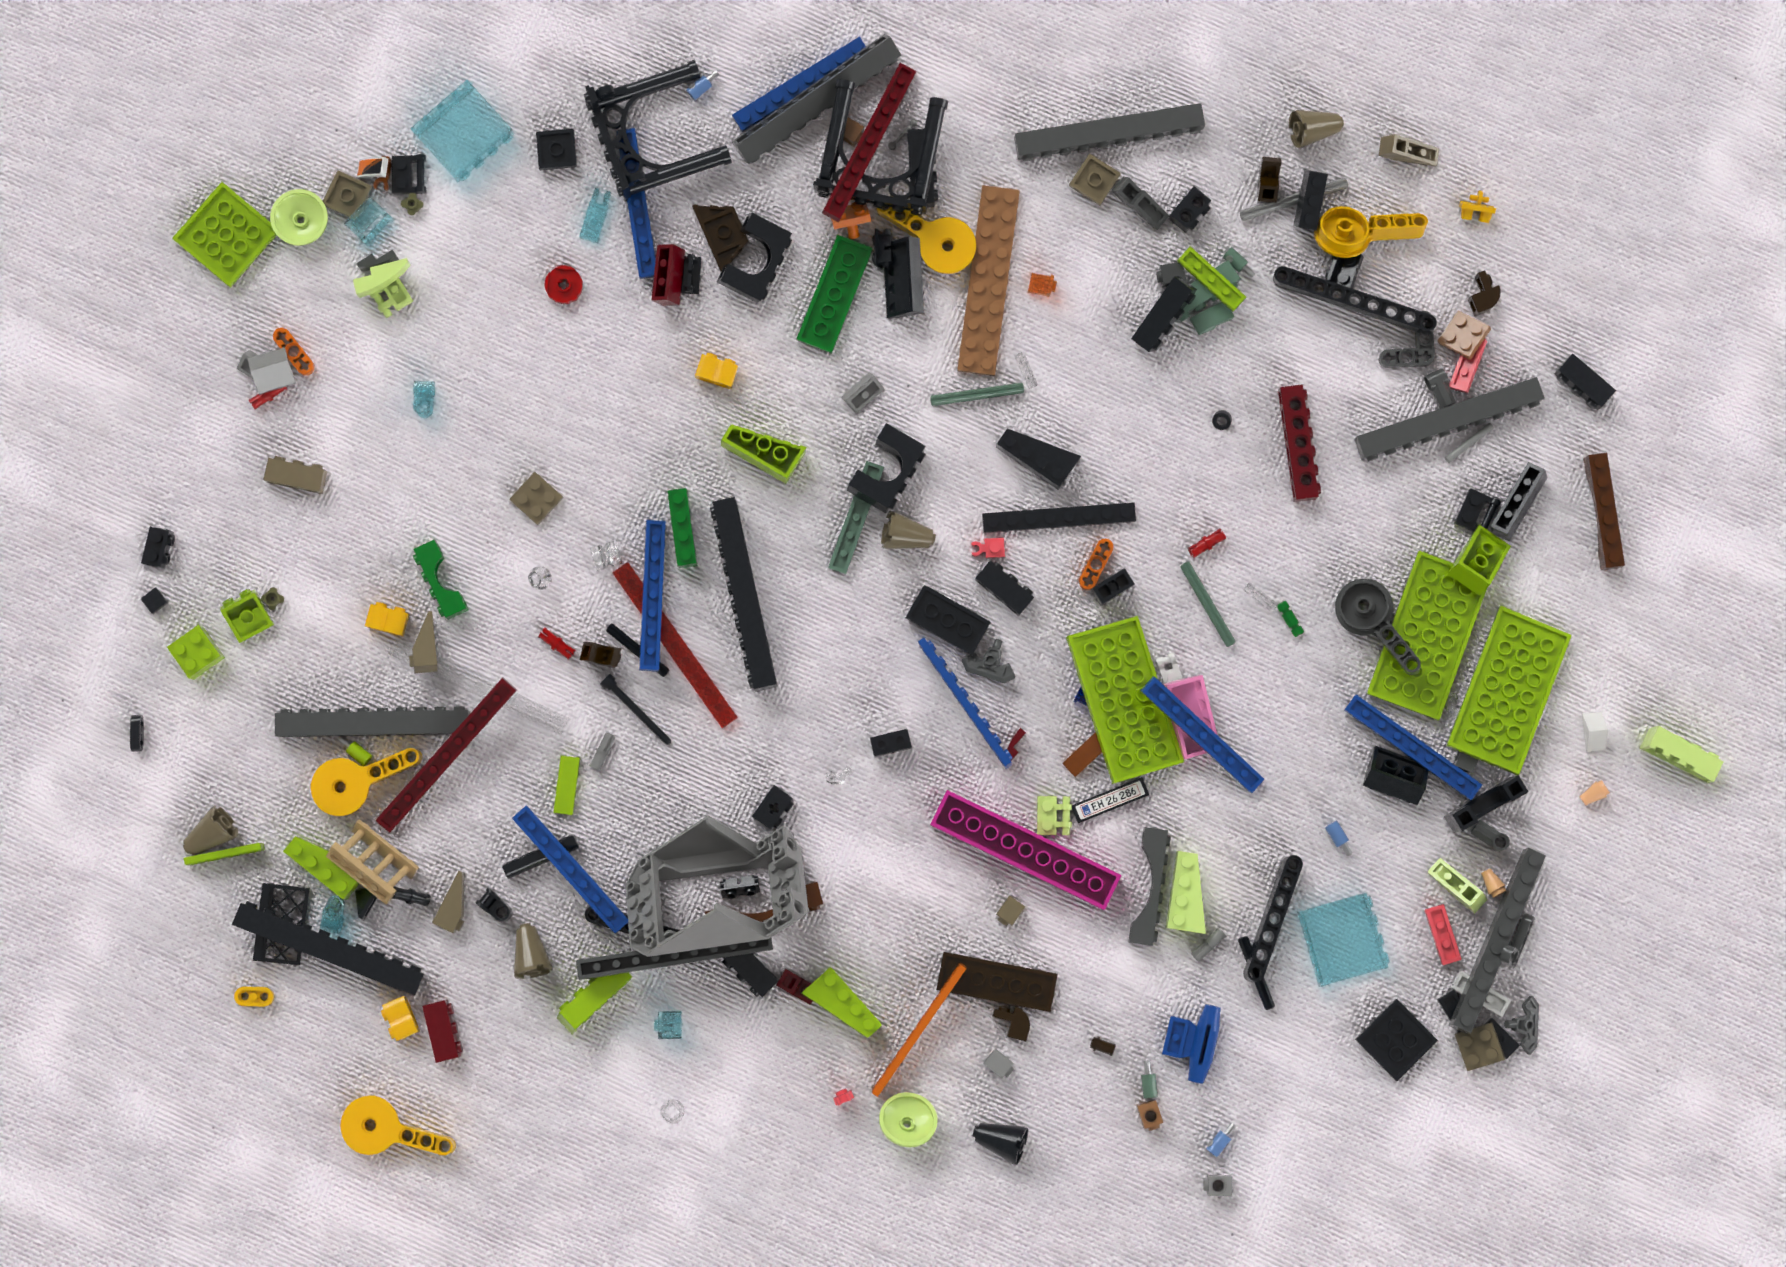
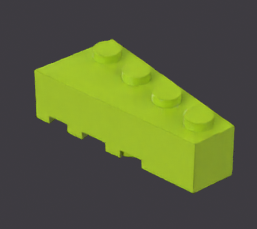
M295 836L283 850L284 853L343 900H347L359 886L355 879L326 857L329 850Z
M831 967L801 993L866 1038H869L882 1026L878 1019Z

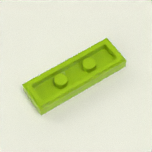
M562 755L560 757L553 813L573 815L580 766L579 757Z

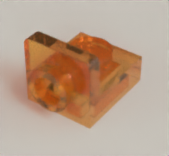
M1032 273L1028 293L1050 297L1051 292H1055L1057 281H1054V275L1045 276Z

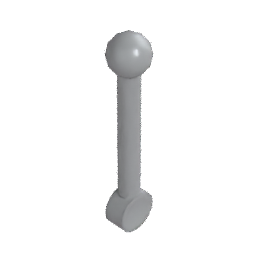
M912 119L910 125L896 140L888 144L890 150L896 148V144L905 136L907 130L917 126V120Z

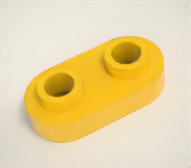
M244 986L238 988L234 994V999L240 1006H269L275 997L274 992L268 987ZM245 992L249 996L247 1000H244L242 997ZM263 993L268 995L267 1000L262 999Z

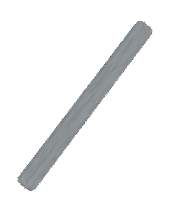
M1346 178L1327 183L1324 196L1347 189L1348 182ZM1300 192L1279 198L1277 203L1266 202L1241 210L1240 218L1242 221H1246L1298 204Z

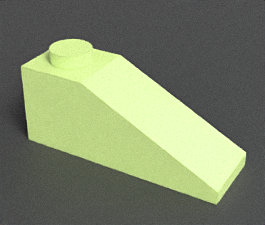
M1441 858L1427 871L1441 886L1474 914L1487 901L1485 894Z

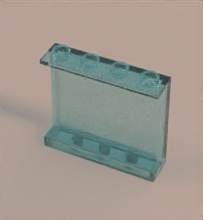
M468 80L463 82L410 128L417 139L426 146L457 183L466 180L474 168H480L488 156L495 155L499 150L498 148L503 143L507 144L513 138L512 135H514L512 128Z
M1367 893L1297 912L1319 987L1388 968V963H1390L1387 952L1383 951L1384 939L1381 933L1378 934L1376 926H1379L1376 914L1373 915L1371 907H1373L1371 896H1367Z

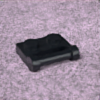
M426 155L392 156L393 195L426 193V186H424V162H426ZM412 163H417L416 187H412Z
M1469 488L1454 524L1474 532L1478 527L1475 524L1484 503H1488L1490 506L1481 524L1482 527L1488 529L1497 507H1500L1501 501Z

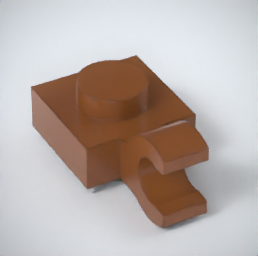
M382 156L388 158L386 177L377 178L373 183V187L375 190H378V185L383 183L384 190L388 191L392 160L388 156Z

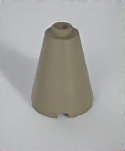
M1296 110L1291 112L1289 117V129L1292 128L1293 134L1290 137L1296 148L1306 147L1339 133L1344 126L1343 118L1338 113Z
M894 511L888 512L886 518H889L887 524L884 523L882 530V548H929L930 545H934L936 534H933V529Z
M214 805L184 839L183 848L188 854H200L235 839L238 836V828H233L234 820L223 808L219 807L217 809Z
M531 923L521 924L520 928L516 930L514 977L524 979V975H527L530 978H535L550 973V970L553 971V967L536 927L531 926Z

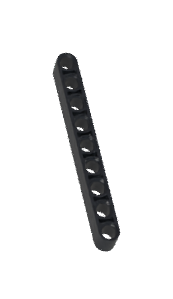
M1285 266L1278 267L1274 272L1273 281L1275 285L1424 335L1431 334L1437 326V320L1433 315ZM1284 273L1287 279L1279 280L1277 274ZM1302 279L1305 281V285L1298 286L1295 280ZM1321 285L1323 287V291L1316 292L1313 289V286ZM1339 291L1341 297L1338 299L1334 298L1331 292ZM1357 297L1359 303L1356 305L1352 304L1350 298ZM1375 303L1378 309L1370 310L1368 304ZM1393 309L1396 315L1388 316L1386 310ZM1411 315L1414 321L1409 323L1404 319V316ZM1423 321L1431 322L1432 328H1425L1422 324Z

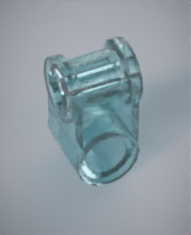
M414 381L413 409L421 418H428L433 414L435 382ZM423 405H426L427 408H424L423 411H421L420 408H423Z
M334 895L328 899L322 913L321 930L335 934L341 933L344 922L345 901L339 896Z

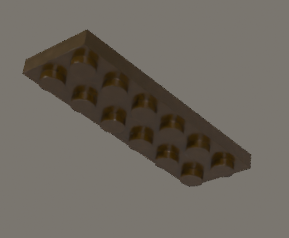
M943 952L936 990L940 991L958 964L962 963L966 966V970L950 993L1051 1012L1058 974Z

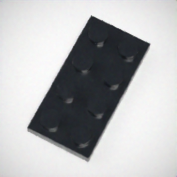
M926 585L922 587L905 619L971 656L991 624L987 619Z

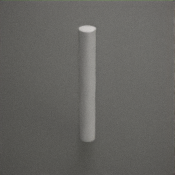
M1491 423L1485 425L1449 453L1445 460L1448 463L1452 462L1493 430V425Z

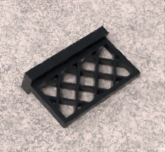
M262 883L259 909L262 911L265 908L273 910L278 906L285 916H288L298 908L302 913V919L296 924L305 923L310 888ZM274 888L283 889L287 896L280 902H277L273 897ZM286 890H294V891H292V892L289 894ZM296 891H305L304 900L297 905L291 895ZM289 897L296 907L286 913L280 904ZM272 900L276 903V905L273 906V907H272ZM304 903L302 911L299 906ZM256 935L253 961L300 965L302 952L296 950L297 961L288 960L283 953L289 950L290 947L281 952L275 941L270 940L271 944L267 946L268 939ZM271 945H274L280 953L274 959L265 958L266 949ZM282 955V957H283L285 960H283V959H277V958Z

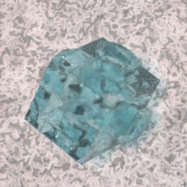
M658 1011V1019H654V1031H658V1039H682V1011Z

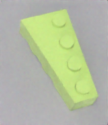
M1661 726L1649 728L1639 748L1707 783L1715 781L1724 762L1719 759L1717 754L1707 753L1699 745L1690 743L1683 737L1675 735Z
M1176 851L1165 928L1206 934L1198 854Z

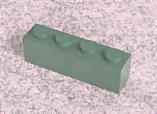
M1229 260L1215 268L1236 288L1238 287L1237 283H1239L1241 278ZM1198 280L1191 283L1197 289L1195 292L1196 297L1191 304H1187L1183 309L1185 313L1179 319L1181 322L1191 316L1190 313L1194 310L1199 312L1207 306L1206 303L1210 300L1213 302L1218 300Z

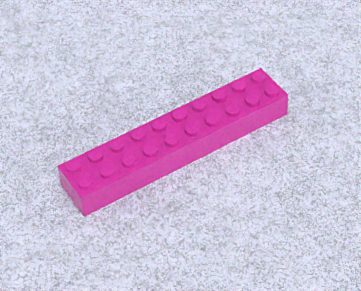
M949 790L946 791L930 826L1101 910L1106 909L1122 876Z

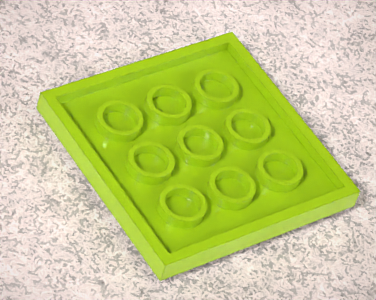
M221 182L172 239L231 288L277 235L270 221L226 184Z

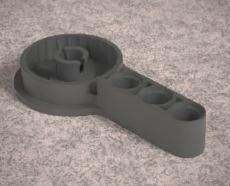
M1357 579L1346 584L1340 590L1335 602V612L1340 624L1353 634L1376 636L1408 675L1418 674L1421 669L1419 658L1390 624L1393 613V601L1389 591L1381 583L1372 579ZM1361 602L1369 603L1368 610H1361L1358 607ZM1386 631L1392 632V639H1384L1382 637L1383 633ZM1402 646L1405 648V653L1398 655L1394 651L1395 648ZM1415 661L1418 666L1416 669L1410 670L1406 666L1407 663Z

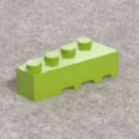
M732 424L721 439V446L784 484H787L805 455L807 448L785 440L772 438V436L755 433V431Z
M629 973L590 979L588 981L589 986L585 989L581 987L573 995L575 998L570 1003L567 1000L559 1007L561 1011L557 1019L573 1035L577 1028L589 1020L595 1011H598L609 998H612L631 980L632 976Z

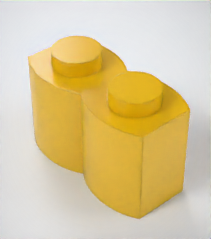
M712 353L702 354L695 378L723 388L732 389L738 371L736 362L727 358L724 361L717 359L718 356Z
M376 602L375 605L370 604L365 627L404 637L409 614L405 613L406 609L395 606L393 610L387 608V604Z
M406 996L399 997L382 1005L381 1014L385 1021H389L390 1028H388L392 1039L395 1038L396 1041H400L420 1032Z

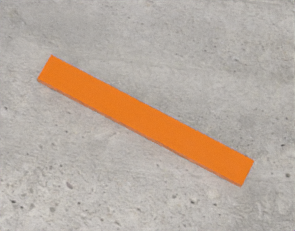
M962 963L958 964L873 1087L872 1094L877 1097L880 1095L965 972V965Z

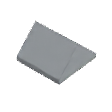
M285 347L248 358L250 372L258 394L296 384Z

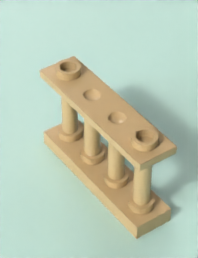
M358 820L352 830L354 835L343 846L335 842L326 857L387 905L396 892L393 887L405 875L412 879L419 867L374 832L367 824ZM361 839L369 847L356 858L348 851ZM376 851L384 859L373 870H370L363 863ZM391 863L399 871L388 882H385L378 875Z

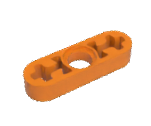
M285 328L276 329L273 333V339L280 349L286 346L288 359L293 366L304 376L312 374L315 365L292 334ZM280 333L286 334L285 338L289 344L286 345L281 339L278 341ZM291 347H298L299 353L297 356L292 357L289 355ZM302 359L306 364L310 363L308 365L309 369L307 371L305 369L301 370L303 366L297 360Z
M1104 538L1098 541L1079 579V585L1083 590H1091L1096 585L1114 549L1111 540ZM1107 543L1110 550L1104 552L1103 557H1106L1104 560L1101 556L1095 555V552L1100 554L1102 550L1100 544L1104 545ZM1094 559H1098L1102 563L1101 568L1098 570H1094L1091 567V561ZM1087 569L1092 573L1098 574L1097 577L1095 575L1092 576V585H1084L1083 578L1087 579L1090 574L1086 572Z

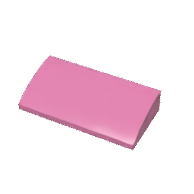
M1203 675L1163 684L1217 734ZM1172 721L1183 759L1207 753Z

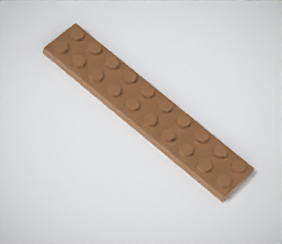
M982 185L975 236L976 252L971 266L957 369L959 372L995 376L1020 190Z

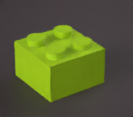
M197 625L167 646L184 673L192 680H195L225 658L205 628Z

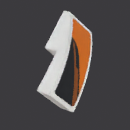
M368 157L359 159L356 178L374 179L375 177H386L388 158Z

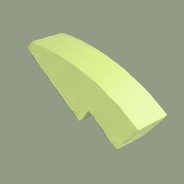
M405 258L370 267L371 275L353 279L357 296L361 298L371 295L393 283L410 267L408 259Z

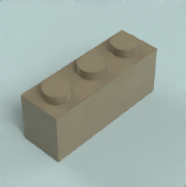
M274 456V459L268 458L263 480L271 484L323 494L328 472L323 469V466L318 464L306 466L304 465L305 462L293 460L292 463L287 462L286 458Z

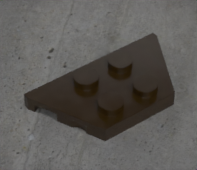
M694 204L692 208L721 272L723 266L731 264L749 243L746 234L740 231L742 224L734 206L718 207L715 205L698 206Z

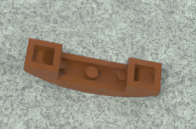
M1096 732L1062 763L1074 777L1081 773L1102 753Z

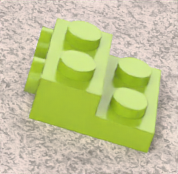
M250 589L242 591L239 594L240 597L235 600L233 598L225 600L220 608L222 615L239 643L274 625L255 589L252 591Z

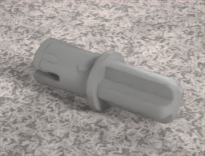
M605 733L598 749H595L597 751L589 765L590 767L601 771L607 755H610L608 753L614 743V735Z
M1217 928L1207 939H1203L1204 942L1192 952V956L1197 961H1200L1211 950L1214 951V947L1227 936L1220 928Z

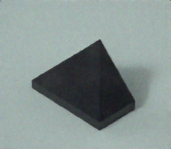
M366 888L355 891L358 917L360 919L367 917L377 900L376 896Z

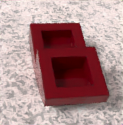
M1021 728L1016 732L1007 747L1013 759L1019 753L1014 746L1026 734Z
M785 968L776 986L809 1005L813 1003L812 1000L801 994L812 983Z

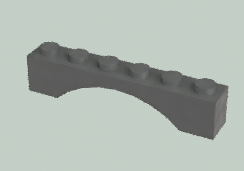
M1148 827L1143 829L1141 848L1150 864L1152 876L1151 890L1144 909L1131 923L1128 943L1153 946V942H1157L1158 931H1155L1156 923L1160 922L1161 912L1158 911V904H1162L1163 892H1160L1161 884H1165L1166 873H1163V866H1167L1168 854H1165L1166 846H1170L1171 840L1168 830Z

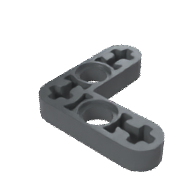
M1426 321L1425 328H1432L1431 322ZM1415 332V348L1386 349L1382 351L1378 358L1379 364L1385 368L1429 366L1435 358L1434 332L1428 334L1430 340L1426 344L1422 343L1419 339L1421 333ZM1396 353H1398V363H1396V359L1390 360L1389 363H1387L1386 360H1383V357H1385L1386 354H1388L1389 357H1395ZM1424 353L1430 356L1427 362L1423 358H1418L1417 363H1415L1416 356H1422ZM1402 354H1410L1411 362H1403L1401 359Z
M1524 913L1512 944H1505L1500 956V961L1504 965L1511 968L1516 967L1532 928L1534 916Z

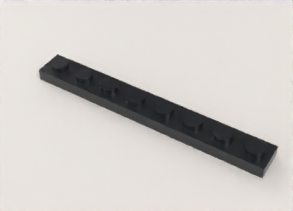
M1135 502L982 513L983 533L1136 522Z

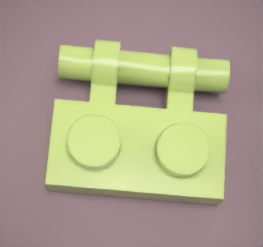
M399 278L382 290L370 295L378 304L377 308L380 313H383L386 318L392 316V312L389 309L391 306L394 305L396 310L399 311L414 302ZM384 291L389 297L387 301H384L380 295Z
M1037 796V834L1057 835V828H1062V835H1070V828H1072V822H1070V810H1072L1070 797L1063 796V804H1057V796ZM1057 810H1062V822L1057 821Z

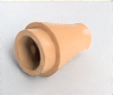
M1601 780L1593 783L1579 797L1586 806L1606 798V795L1610 792Z
M1491 868L1481 873L1489 895L1495 898L1506 892V885Z

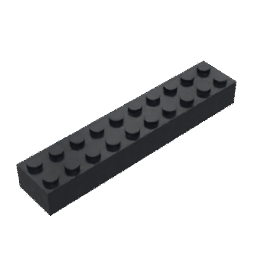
M731 497L713 501V507H710L713 521H717V526H714L717 540L721 539V544L718 547L721 558H725L726 562L722 563L725 576H729L730 580L726 583L729 594L733 595L734 598L731 601L733 613H737L738 619H735L738 633L741 632L742 634L739 642L741 650L746 652V656L743 657L746 670L749 669L751 674L747 676L750 689L754 688L755 692L777 688L778 685L736 499Z

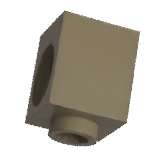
M1009 895L996 913L999 916L997 920L1006 927L1008 924L1012 926L1026 906Z

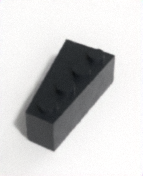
M1008 428L996 444L997 449L1057 490L1060 489L1081 458L1080 455Z

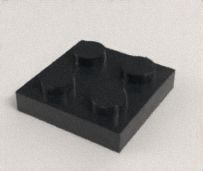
M574 128L536 132L540 171L577 167Z

